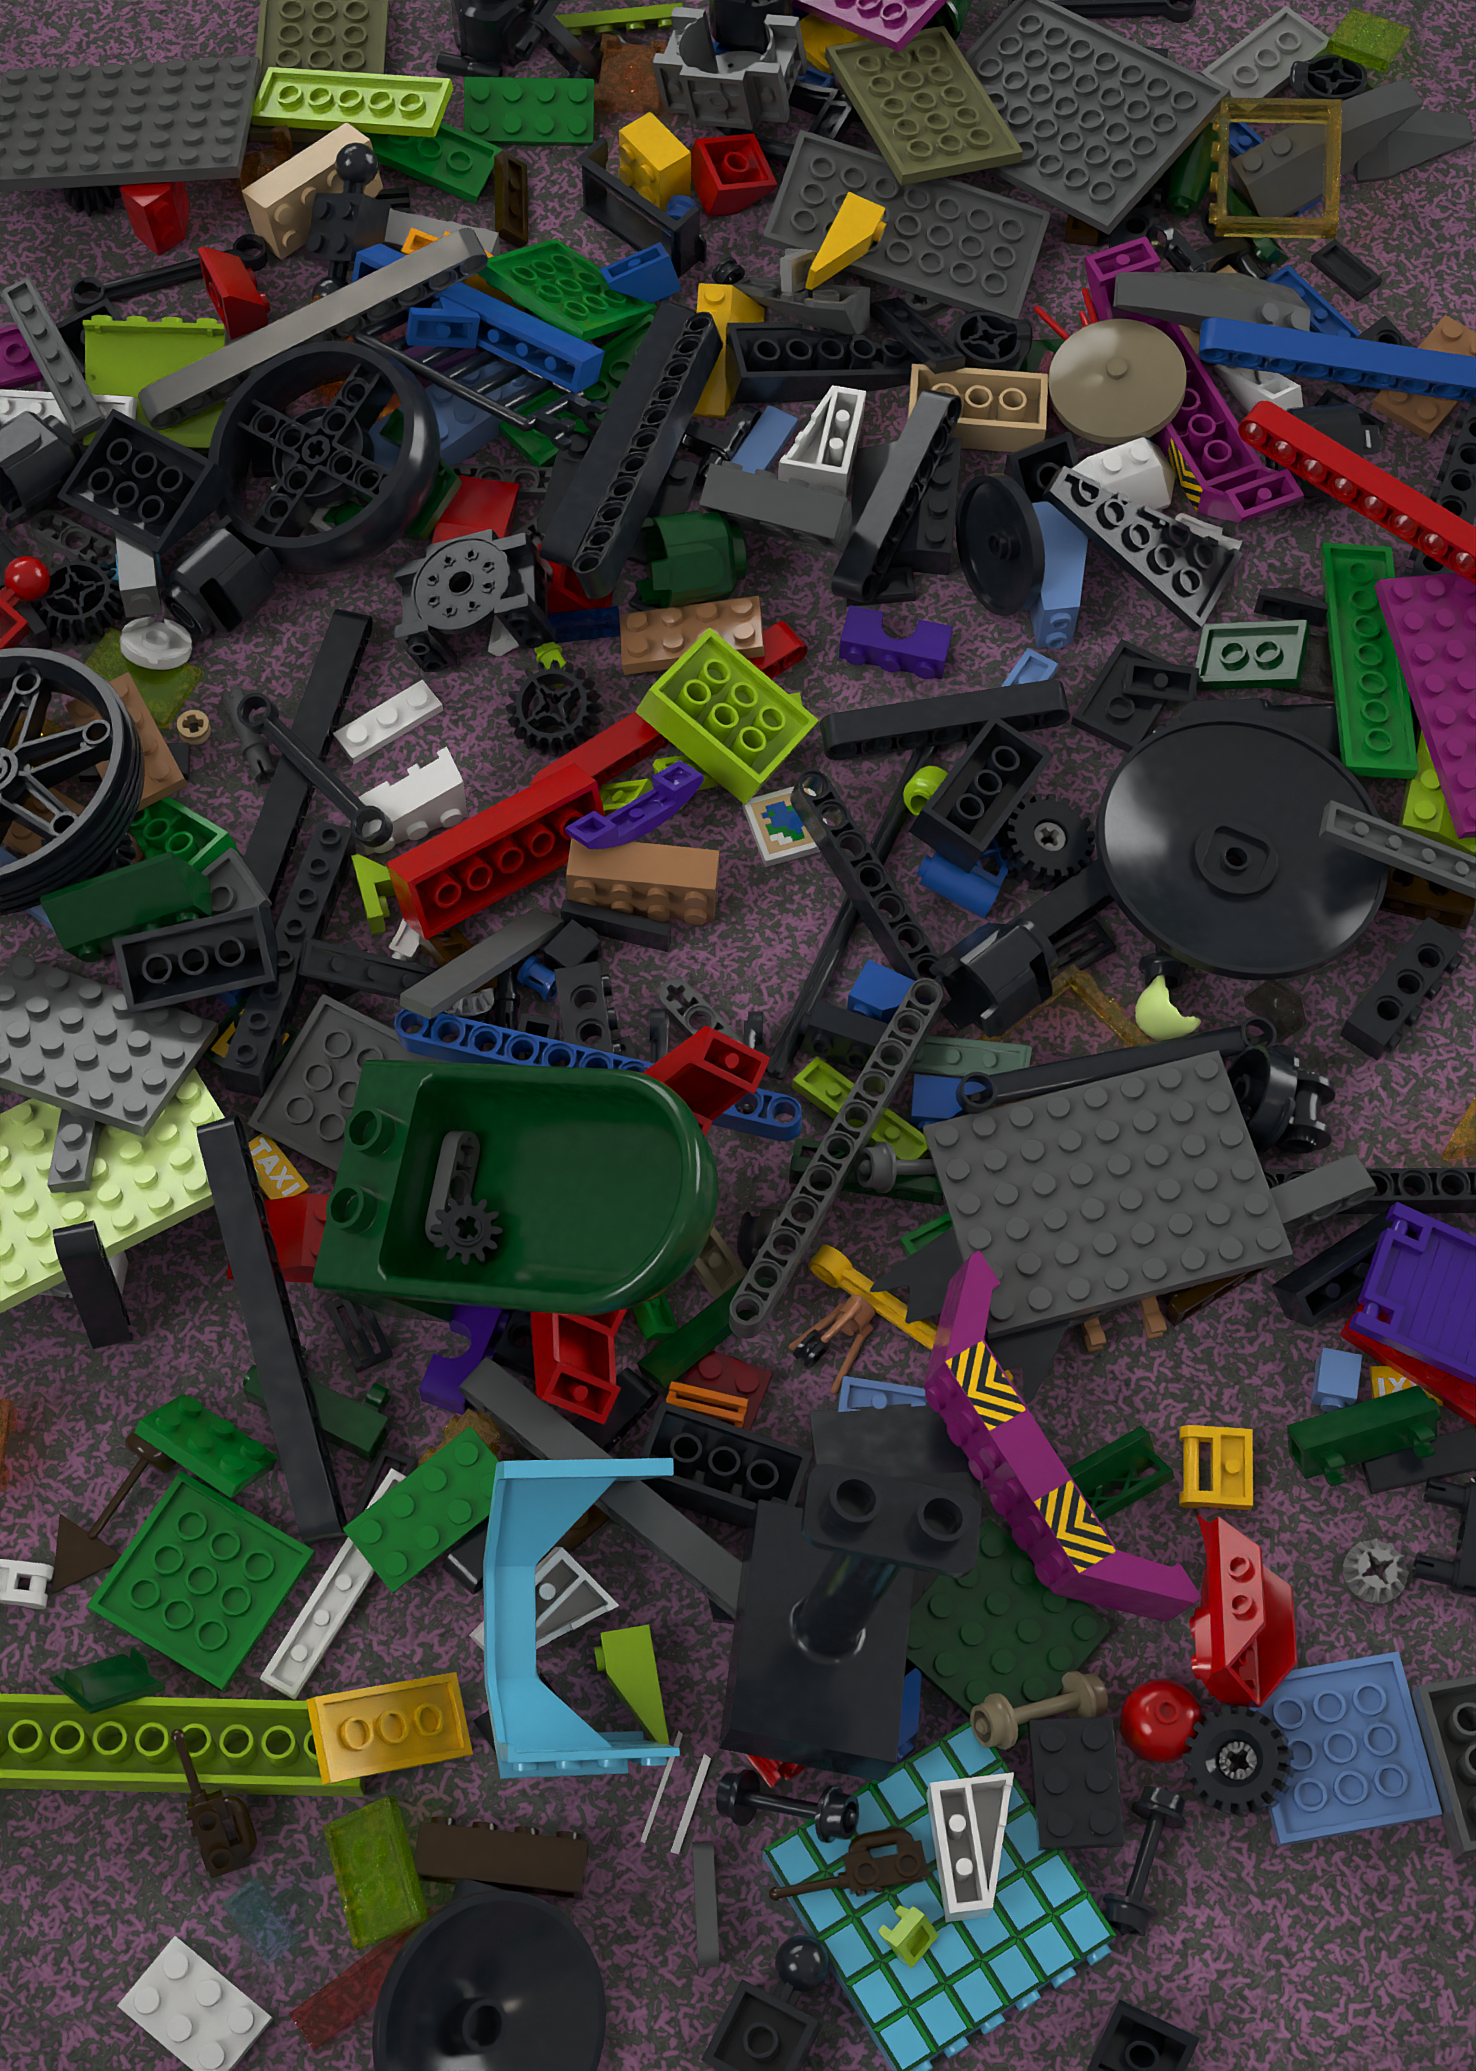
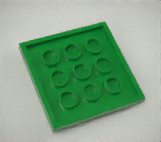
M556 238L488 258L487 266L476 273L485 279L490 287L501 290L510 296L515 304L528 308L538 315L539 320L553 325L585 342L635 325L650 313L654 316L658 308L653 303L610 289L601 275V268Z
M180 1471L86 1607L100 1618L224 1693L316 1554L314 1550Z

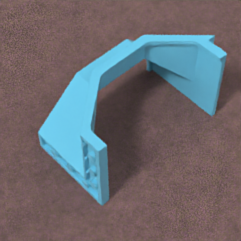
M673 1458L524 1460L496 1463L483 1561L484 1676L500 1779L628 1773V1761L641 1763L642 1766L667 1765V1757L680 1756L679 1747L643 1740V1731L596 1732L541 1681L536 1668L535 1570L538 1562L614 1481H638L674 1475Z

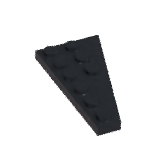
M1066 466L1056 471L1042 495L1193 632L1203 627L1243 552L1235 548L1228 550L1218 545V540L1210 536L1203 538L1191 532L1189 526L1146 505L1139 507L1129 502L1130 497L1120 492L1117 494L1110 493L1102 489L1099 482Z

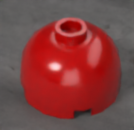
M1167 1678L1151 1679L1135 1687L1123 1702L1120 1714L1121 1735L1128 1748L1141 1759L1164 1764L1174 1763L1182 1759L1183 1754H1188L1191 1750V1747L1184 1744L1188 1736L1193 1739L1197 1737L1198 1732L1192 1728L1195 1723L1199 1721L1203 1724L1201 1706L1195 1695L1183 1684Z

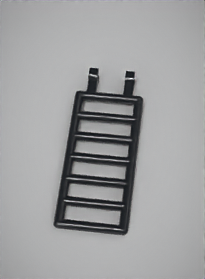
M406 310L377 324L366 326L354 333L353 338L356 343L368 345L389 354L406 366L412 373L524 432L535 429L548 436L552 444L562 451L572 447L573 442L565 437L563 431L568 433L575 429L576 422L568 418L558 420L554 418L555 416L567 411L581 418L584 425L596 433L602 421L596 417L595 413L600 415L608 409V404L603 401L596 400L590 402L586 400L583 390L574 393L478 345L473 349L481 353L444 372H440L430 366L465 348L436 347L413 358L404 353V351L414 347V345L407 344L406 335L388 344L376 338L407 323L409 312ZM495 361L508 366L471 387L458 381ZM522 375L536 381L498 402L485 396ZM551 389L563 395L561 398L526 417L513 410Z

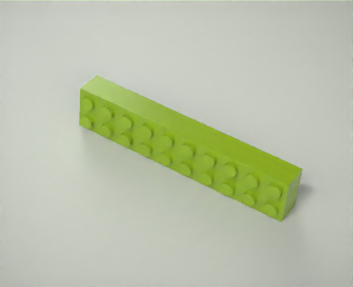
M0 1693L1 1789L191 1793L175 1743L171 1740V1733L175 1729H181L186 1734L184 1738L201 1788L205 1789L206 1793L222 1790L223 1794L364 1797L366 1777L322 1785L307 1701L143 1697L94 1714H89L67 1695Z

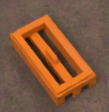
M673 1381L670 1383L669 1394L666 1398L667 1403L701 1415L735 1422L734 1426L739 1428L743 1426L748 1407V1399ZM677 1395L733 1409H738V1412H733L700 1403H695L679 1399L676 1397Z

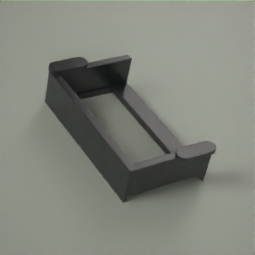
M598 135L596 142L575 159L582 164L583 206L580 208L581 211L638 252L661 242L671 258L678 279L698 261L704 263L707 260V242L700 235V209L694 206L676 221L606 171L608 143L602 135ZM607 189H609L610 191H612L614 194H616L617 196H619V197H620L621 199H623L625 202H627L628 204H630L632 207H634V208L637 209L639 212H641L642 214H644L646 217H648L649 219H651V220H652L653 222H655L657 225H659V226L662 227L664 230H666L667 232H669V233L671 234V237H670L668 234H666L665 232H663L661 229H659L658 227H656L654 224H652L651 222H649V221H648L647 219H645L643 216H641L640 214H638L636 211H634L633 209H631L629 206H627L626 204H624L622 201H620L619 199H617L615 196H613L611 193H609V192L607 191Z

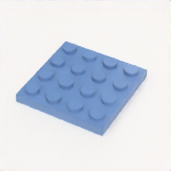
M1399 1651L1291 1670L1261 1708L1248 1707L1255 1712L1257 1710L1279 1726V1729L1288 1738V1747L1293 1750L1294 1760H1291L1294 1776L1293 1778L1288 1777L1286 1783L1290 1786L1286 1795L1282 1792L1277 1797L1279 1803L1272 1808L1268 1805L1278 1847L1439 1818L1443 1814Z

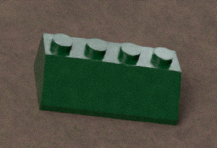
M171 851L40 896V903L63 949L83 962H96L102 956L114 953L113 939L213 916L209 878Z

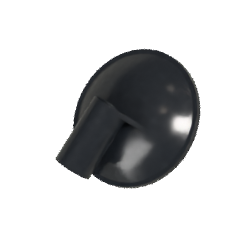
M458 1878L450 1903L430 1915L415 1929L395 1956L386 1974L378 1997L373 2022L372 2050L375 2071H597L606 2030V2003L600 1970L588 1942L576 1925L564 1913L546 1901L524 1893L505 1891L477 1881Z

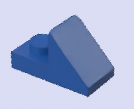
M438 297L437 309L410 307L405 339L408 345L476 348L480 316L478 313L444 297Z

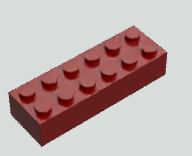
M572 763L387 862L386 866L404 921L426 941L567 864L571 837L566 834L565 827L592 811H596L603 817H606L597 781L575 763Z

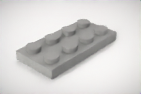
M1285 6L1205 68L1200 75L1230 89L1231 99L1227 103L1247 117L1290 83V71L1293 62L1311 60L1326 55L1332 49L1333 40Z

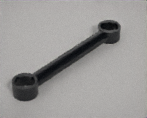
M1008 0L1007 8L1014 0ZM1196 0L1051 1L1084 18L1164 15L1168 20L1175 23L1189 21L1194 15ZM1179 1L1187 4L1189 7L1177 8L1172 4Z
M255 234L240 236L234 242L233 249L222 251L240 257L245 269L251 268L253 272L261 270L268 262L266 243L263 238ZM251 248L258 249L261 251V253L255 257H253L252 255H245L242 252L246 249ZM191 259L105 283L94 277L81 278L71 287L74 307L80 312L106 298L109 301L203 277L200 259ZM88 291L100 293L94 300L80 296Z
M251 693L240 701L237 708L239 721L251 732L264 734L351 821V831L364 845L373 848L384 845L390 839L393 832L391 819L378 807L366 806L280 721L278 708L271 700L261 693ZM261 707L267 708L266 715L262 720L257 723H249V715L253 709L256 711ZM373 820L382 821L381 827L376 834L370 837H363L362 828L366 821L368 823Z

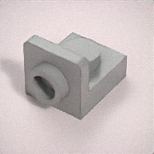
M785 249V256L780 258L782 292L794 293L805 289L810 267L816 258L815 250Z

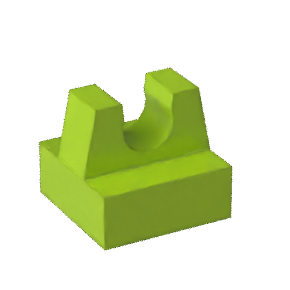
M899 1905L894 1912L900 1919V1922L893 1930L882 1925L878 1933L898 1959L912 1969L939 1935L924 1913L914 1906L908 1909Z

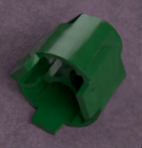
M697 510L645 519L639 534H646V555L651 578L636 581V588L643 605L661 604L663 608L667 609L725 600L734 592L737 586L736 581L745 579L747 571L745 544L741 530L735 520L727 521L726 517L720 512L701 514Z

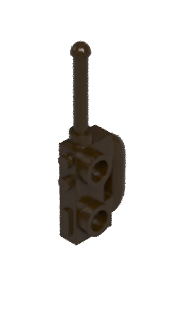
M175 1729L171 1733V1740L175 1743L191 1790L189 1795L190 1801H187L188 1810L184 1812L187 1821H192L193 1826L190 1827L192 1836H197L201 1847L200 1853L206 1871H209L212 1879L246 1867L244 1858L250 1856L257 1845V1835L247 1806L238 1797H224L222 1790L207 1794L206 1790L201 1788L184 1738L186 1734L181 1729ZM229 1816L233 1818L239 1840L238 1838L232 1840L228 1838L223 1820L229 1819Z
M900 1827L862 1833L851 1840L848 1846V1855H843L844 1872H839L836 1877L780 1888L775 1886L770 1889L769 1897L774 1901H779L780 1898L840 1887L841 1890L849 1888L850 1895L856 1894V1897L867 1895V1891L874 1890L875 1893H881L887 1887L923 1882V1880H928L929 1874L921 1840L914 1841L912 1834ZM896 1845L897 1854L869 1859L867 1850Z

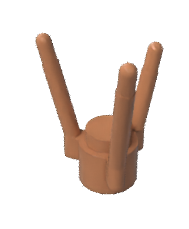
M853 1294L844 1304L839 1303L829 1315L789 1345V1349L794 1351L807 1334L814 1329L821 1332L834 1321L835 1323L821 1337L822 1342H828L840 1330L849 1336L857 1333L858 1335L830 1389V1393L835 1395L841 1387L843 1376H847L864 1340L873 1331V1327L869 1322L875 1317V1311L865 1299Z

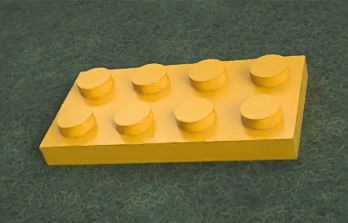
M456 1672L316 1696L306 1700L322 1785L473 1755Z

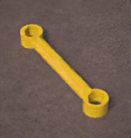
M822 1245L808 1263L810 1271L817 1278L830 1287H841L851 1295L854 1294L862 1297L873 1307L875 1312L932 1351L938 1326L926 1318L907 1324L905 1322L908 1308L906 1304L887 1291L870 1292L874 1282L855 1270L846 1256L829 1245ZM1004 1371L1010 1382H1012L1013 1376L1010 1371Z

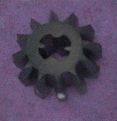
M119 185L63 188L64 197L68 205L73 206L76 213L85 210L89 217L93 210H98L103 214L104 206L114 208L115 199H118L120 194Z

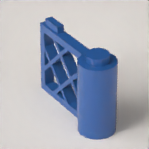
M995 837L990 844L991 849L986 850L980 859L994 856L999 867L997 876L983 870L980 859L968 874L937 851H935L933 857L928 855L924 857L916 874L921 877L920 885L984 919L993 905L1008 872L1006 865L1009 859L1006 858L1004 860L1001 858L1000 851L1003 846L999 847Z

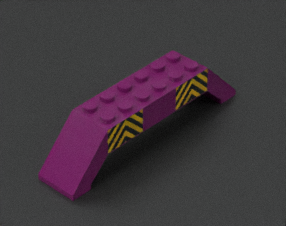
M1144 236L1086 256L1084 264L1098 320L1131 319L1152 325L1165 333L1176 344L1183 356L1186 367V393L1183 403L1172 421L1154 434L1152 438L1165 455L1175 473L1177 481L1196 513L1242 523L1302 501L1304 494L1289 469L1277 471L1265 467L1253 447L1241 439L1238 433V422L1179 325L1113 307L1117 273L1161 272V260L1147 237Z
M980 1251L971 1254L948 1284L923 1384L928 1404L934 1411L939 1412L946 1422L950 1439L955 1445L961 1446L969 1459L968 1464L972 1474L979 1481H983L991 1494L990 1500L994 1509L1001 1516H1005L1013 1529L1012 1535L1016 1544L1023 1551H1027L1035 1564V1573L1043 1585L1049 1586L1055 1595L1167 1623L1202 1599L1201 1595L1180 1563L1169 1567L1117 1550L984 1341L991 1296L1001 1283Z

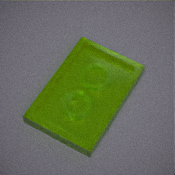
M1352 7L1330 37L1325 50L1373 69L1386 72L1407 41L1412 28Z
M110 627L85 662V665L107 682L129 672L156 725L166 730L203 677L202 669L187 662L179 667L167 670L138 666L129 661L121 652L120 637L122 632Z
M396 1796L383 1797L323 1826L354 1950H361L419 1925L428 1918Z

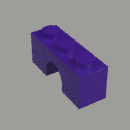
M849 605L840 639L839 658L846 659L854 665L866 663L880 666L888 672L904 671L914 673L922 679L943 678L953 626L918 619L916 630L910 637L906 639H893L886 635L882 629L884 612Z
M455 1304L452 1321L449 1323L450 1331L467 1337L471 1341V1345L465 1354L457 1358H445L433 1354L419 1387L422 1402L463 1416L467 1415L472 1404L463 1397L458 1387L485 1357L495 1362L494 1345L498 1335L503 1334L512 1317V1314L508 1313V1309Z

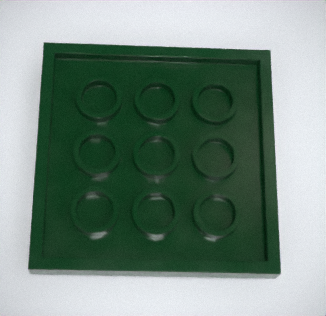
M990 1518L986 1519L980 1526L978 1559L974 1569L962 1578L939 1574L910 1609L906 1662L913 1668H917L930 1684L969 1719L972 1708L983 1703L985 1698L993 1693L1004 1696L1013 1709L1055 1697L1063 1688V1676L1070 1671H1077L1112 1628L1083 1601L1055 1595L1049 1586L1043 1585L1035 1573V1564L1027 1551L1020 1549L1015 1540ZM1028 1722L1018 1725V1738L1015 1745L1028 1731ZM1014 1746L1011 1747L1010 1749H1007L1006 1751H1007V1752L1011 1751V1750L1014 1748Z

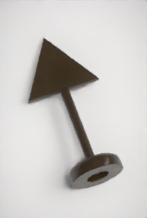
M130 1432L125 1440V1446L140 1459L90 1531H85L61 1514L59 1516L52 1594L118 1561L121 1554L97 1539L98 1535L148 1464L160 1472L168 1473L176 1465L177 1462L140 1436Z

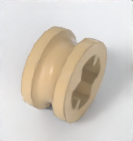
M199 710L186 711L177 720L179 736L184 743L200 745L207 741L211 735L208 717ZM197 723L198 732L191 733L189 724Z

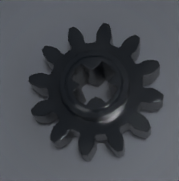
M470 1194L465 1195L463 1205L458 1206L453 1198H449L448 1208L450 1211L447 1213L444 1210L437 1209L435 1212L436 1218L443 1222L442 1225L435 1224L430 1228V1233L442 1236L441 1239L435 1242L434 1249L442 1250L445 1247L448 1249L446 1255L447 1263L454 1260L456 1255L461 1256L463 1268L468 1266L470 1256H475L476 1260L483 1264L485 1261L484 1249H487L489 1252H496L498 1246L494 1241L490 1240V1237H499L503 1231L500 1227L491 1226V1223H494L499 1216L498 1211L486 1214L484 1212L487 1205L486 1199L481 1200L477 1206L471 1205L472 1199ZM466 1222L473 1224V1233L476 1236L473 1238L468 1235L467 1239L460 1238L458 1224L465 1226Z

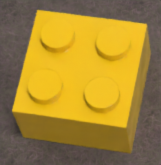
M651 112L619 130L618 152L620 168L618 172L624 184L627 186L631 185L642 197L663 212L666 211L668 200L672 196H691V152Z

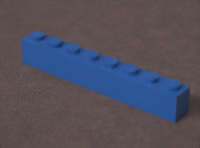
M381 243L357 252L351 283L406 255ZM458 282L411 306L415 308L437 309L438 297H444L479 314L480 323L476 345L574 393L598 382L604 350L462 282Z

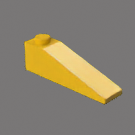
M699 283L697 313L709 312L712 315L723 341V348L692 416L724 418L732 403L725 378L727 323L764 322L765 308L733 285Z

